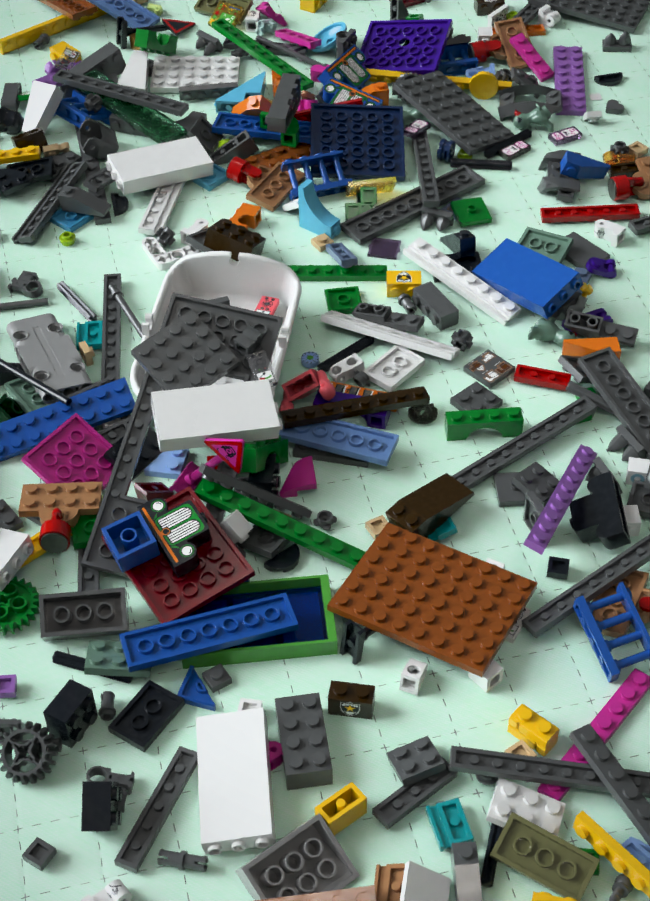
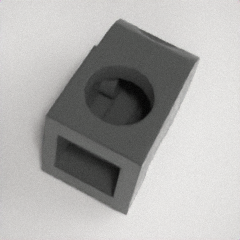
M251 325L247 326L243 333L234 339V350L249 358L261 342L264 334Z

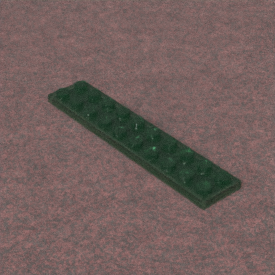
M96 69L84 74L117 84ZM77 88L78 90H80L81 92H83V93L86 94V95H89L90 93H93V95L98 94V93H94V92H91V91H86V90ZM99 95L103 101V107L158 144L174 141L187 135L184 127L158 110Z

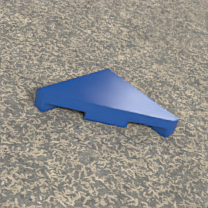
M190 665L177 695L185 700V704L215 711L216 705L208 694V690L196 673L194 666Z

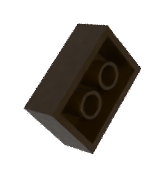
M222 218L208 227L203 246L214 251L232 252L231 259L239 261V252L261 256L266 238L257 232L247 230L244 226L232 223L229 219Z

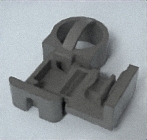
M23 270L18 280L14 277L11 280L12 284L7 286L11 294L13 291L23 292L25 297L37 298L43 294V287L37 281L39 278L35 272Z
M102 766L91 767L86 773V782L92 781L90 780L92 776L101 775L106 778L104 781L119 782V786H122V801H118V811L124 813L127 798L126 790H128V795L132 793L135 773L132 771L131 775L111 772V768Z

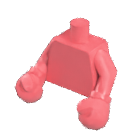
M309 369L282 384L284 392L279 415L280 411L294 409L292 401L303 399L318 390L324 400L330 401L336 395V390L328 379L326 372Z

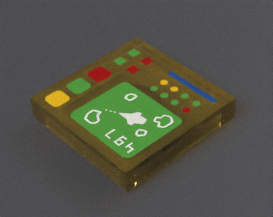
M220 1L209 19L208 25L212 27L213 21L223 18L236 27L244 12V8Z

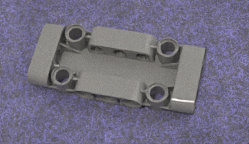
M47 313L12 321L7 325V333L14 344V351L25 373L65 396L93 384L86 373L85 364L70 336L68 334L65 335L63 325L58 323L53 314ZM35 387V392L39 393L43 403L46 405L56 403L57 399Z

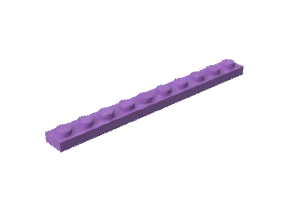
M582 444L579 446L523 545L541 555L543 554L593 463L592 460L598 454L592 448Z

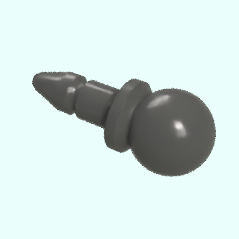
M624 874L616 877L612 886L613 893L609 897V901H620L621 898L627 897L633 890L634 886Z

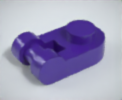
M591 257L586 263V269L592 274L610 279L617 276L616 269H614L616 262L613 259L604 260Z

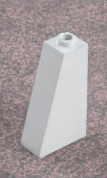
M133 50L117 83L118 85L148 92V52Z
M33 81L22 127L23 132L40 127L45 134L64 95L57 86Z

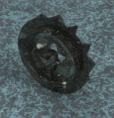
M433 403L408 408L409 419L417 424L432 423L438 416L437 408L434 407Z

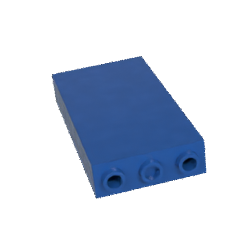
M508 238L472 270L476 277L509 300L546 319L551 317L584 285L578 271Z

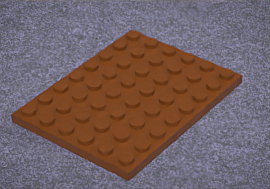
M388 522L327 604V610L483 677L537 589V582L416 533H411Z

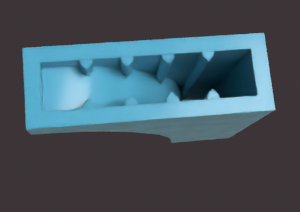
M307 179L298 186L299 227L317 235L325 233L333 239L341 232L340 219L332 215L322 205L315 192L313 180Z

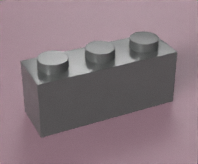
M431 281L413 288L412 301L414 305L418 306L422 313L440 331L458 324L459 310Z

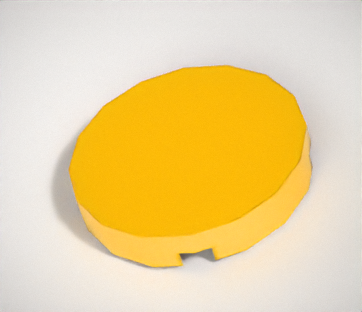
M488 71L474 74L469 81V90L475 98L482 100L490 99L498 91V79L493 73Z

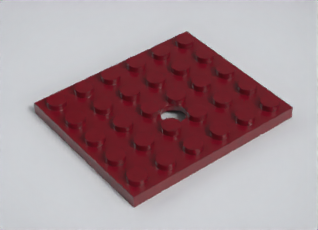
M190 486L165 501L170 510L187 500H191L199 513L203 512L208 520L207 525L209 526L211 541L196 548L199 557L198 567L178 578L160 551L159 556L125 571V574L160 624L187 617L255 576L254 569ZM101 536L103 542H104L105 545L107 546V544H106V542H105V540H104V537Z

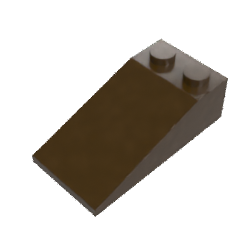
M445 473L401 498L385 513L389 523L428 538L429 535L475 494L448 473Z

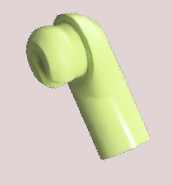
M148 4V10L154 11L157 16L163 13L161 5Z

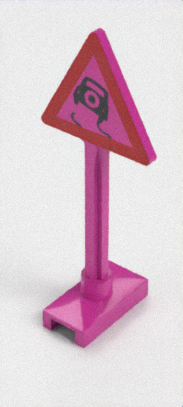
M206 438L204 443L217 455L207 461L205 465L214 468L224 461L239 474L242 470L245 441L243 439ZM193 461L188 463L169 490L171 492L175 490L178 493L190 486L194 491L203 479V474L198 471L199 467Z

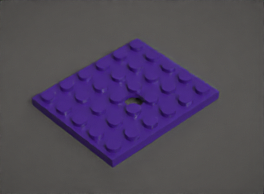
M452 19L371 21L360 49L366 57L362 66L365 69L411 72L412 74L417 73V75L437 71L453 25ZM405 40H409V41H410V43H409L408 45H406V46H400L401 44H403V43L405 42Z

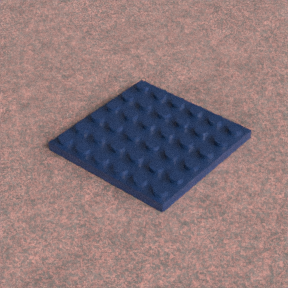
M311 103V156L317 153H329L332 150H343L342 160L339 161L345 178L405 181L403 106ZM324 163L328 177L338 178L334 163ZM310 166L312 177L322 178L319 166Z

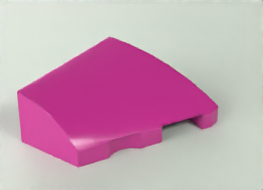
M262 2L255 8L261 14L272 18L282 26L287 25L282 15L275 13L268 2Z
M312 456L304 457L292 466L279 492L281 497L298 496L297 491L317 489Z

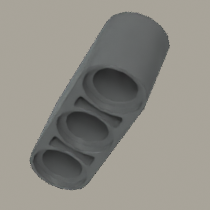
M5 83L1 107L5 106L8 109L18 111L20 104L18 95L22 93L21 83Z

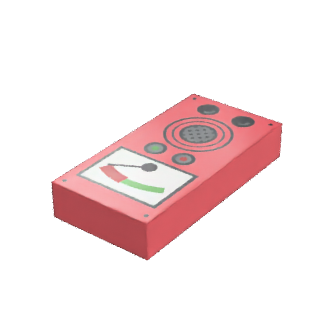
M262 296L255 311L274 315L279 305V298Z

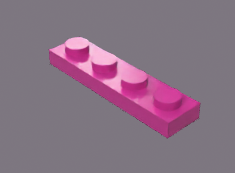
M287 28L275 31V37L290 41V43H296L298 46H305L307 49H315L317 46H321V39Z
M523 33L510 38V44L541 82L554 76L552 69Z

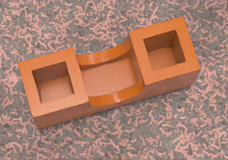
M242 203L230 220L236 225L246 227L247 230L248 228L256 229L262 220L261 207Z

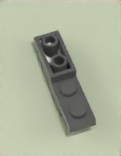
M359 303L352 312L356 318L403 332H418L425 322L424 316L392 312L391 306Z
M568 310L564 327L587 338L617 337L620 345L634 348L639 329L603 321L604 317Z

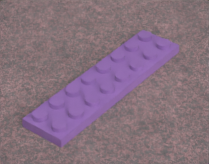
M553 46L554 89L561 90L563 111L558 114L556 112V115L583 116L586 113L582 47Z

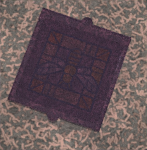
M375 237L372 239L371 244L368 245L369 251L367 256L396 260L400 252L401 241Z

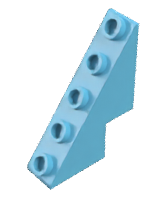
M264 71L216 99L214 103L216 114L219 112L232 113L233 106L249 96H264L266 72Z

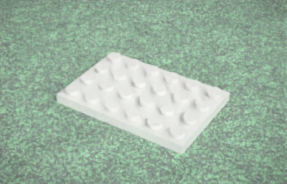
M155 56L150 93H179V87L229 82H237L239 84L240 57Z

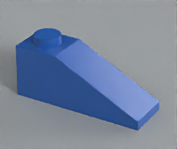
M567 150L560 162V173L574 179H604L611 165Z

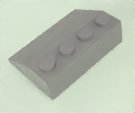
M320 813L305 821L235 871L254 900L340 890L360 876Z

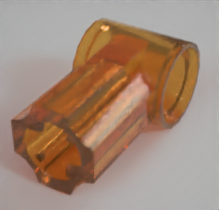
M607 151L603 154L602 158L603 163L612 165L634 162L635 154H616L613 151Z

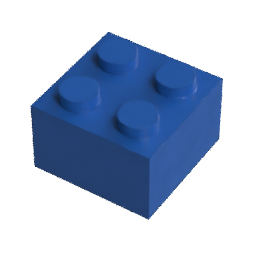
M140 511L101 528L104 540L122 573L160 555L157 541Z

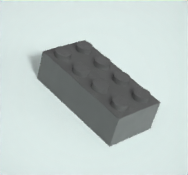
M125 587L39 595L41 638L44 641L119 635L130 631L128 599Z
M319 692L275 698L276 719L287 790L333 784L332 763Z

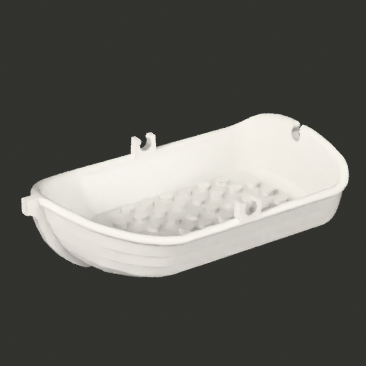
M232 252L195 253L178 260L163 279L152 313H145V323L142 322L141 324L143 336L141 343L160 331L173 292L204 300L228 296L230 306L255 311L262 296L279 298V305L274 316L283 317V322L268 369L272 370L275 378L269 380L270 387L273 386L275 390L278 385L302 293L300 279L296 273L282 262L239 252V261L237 262L231 259ZM135 359L131 368L130 382L133 391L138 396L146 370ZM223 376L212 385L244 381Z

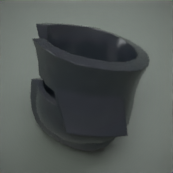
M2 106L0 108V132L7 131L8 135L19 134L22 131L24 122L21 113Z

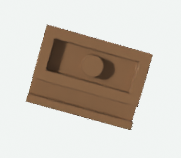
M405 863L387 864V866L376 864L374 881L376 901H400Z

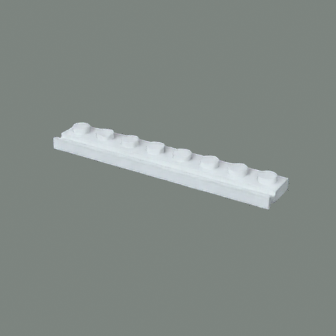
M186 181L156 188L138 226V233L154 236L160 227L163 229L166 227Z
M421 237L408 245V248L403 249V255L503 326L521 313V307Z
M330 310L321 314V322L451 361L460 354V348Z

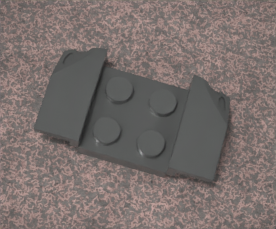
M566 150L549 152L544 156L538 170L547 167V173L545 177H542L537 187L540 193L545 194L553 190L580 192L579 179H574L560 173V162Z

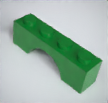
M136 28L134 46L140 47L139 50L170 56V53L176 54L178 37L166 34H158L157 37V33L154 31Z
M521 407L445 412L447 441L466 440L472 432L482 428L495 429L503 437H517L523 432L524 419Z
M279 435V438L246 442L241 472L257 473L263 471L269 454H276L277 462H280V464L288 462V439L281 438V435Z

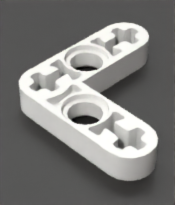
M146 237L142 240L144 252L158 270H168L181 258L201 253V250L193 248L191 245L166 253L154 237Z

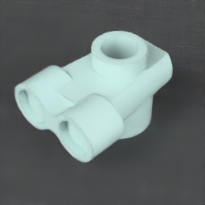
M272 18L259 20L257 22L258 29L256 30V35L262 36L267 31L274 33L277 23Z

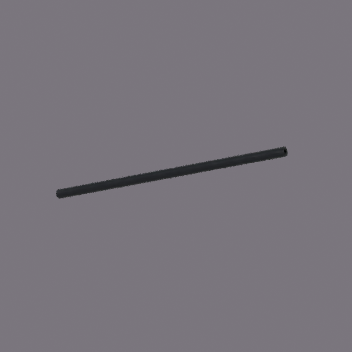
M0 358V367L67 406L72 403V400Z

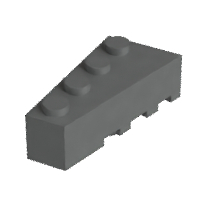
M109 42L68 71L93 78L112 73L120 75L123 73L126 63L120 49L112 42Z
M282 73L268 115L265 117L267 131L286 133L301 103V75Z

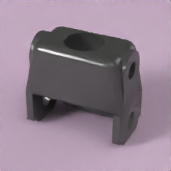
M91 118L83 121L79 128V144L84 154L107 160L108 154L117 153L119 145L114 130ZM86 126L91 127L89 130L85 129Z

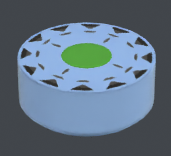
M305 352L301 356V364L306 368H314L319 364V355L315 352Z

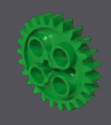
M15 576L3 591L0 592V631H2L3 636L9 630L14 634L16 628L22 631V625L30 626L29 620H36L35 614H39V593L36 587H32L31 582L26 583L24 578L18 581L17 576Z

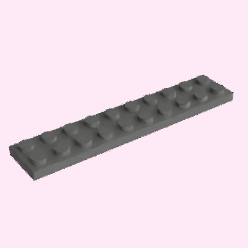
M466 165L437 177L436 183L440 206L485 185V179ZM420 186L341 223V231L361 245L421 216L420 209L423 203Z

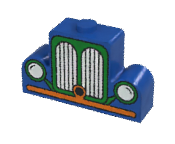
M354 44L328 66L317 79L324 85L328 78L332 77L361 90L366 86L365 83L371 75L362 66L366 60L364 53Z
M329 77L323 86L322 98L328 104L362 98L364 105L382 106L383 100L332 77Z

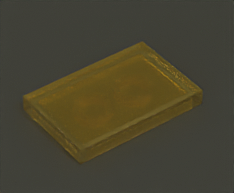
M396 177L348 181L345 189L346 196H355L356 190H360V187H377V193L392 192L397 182Z

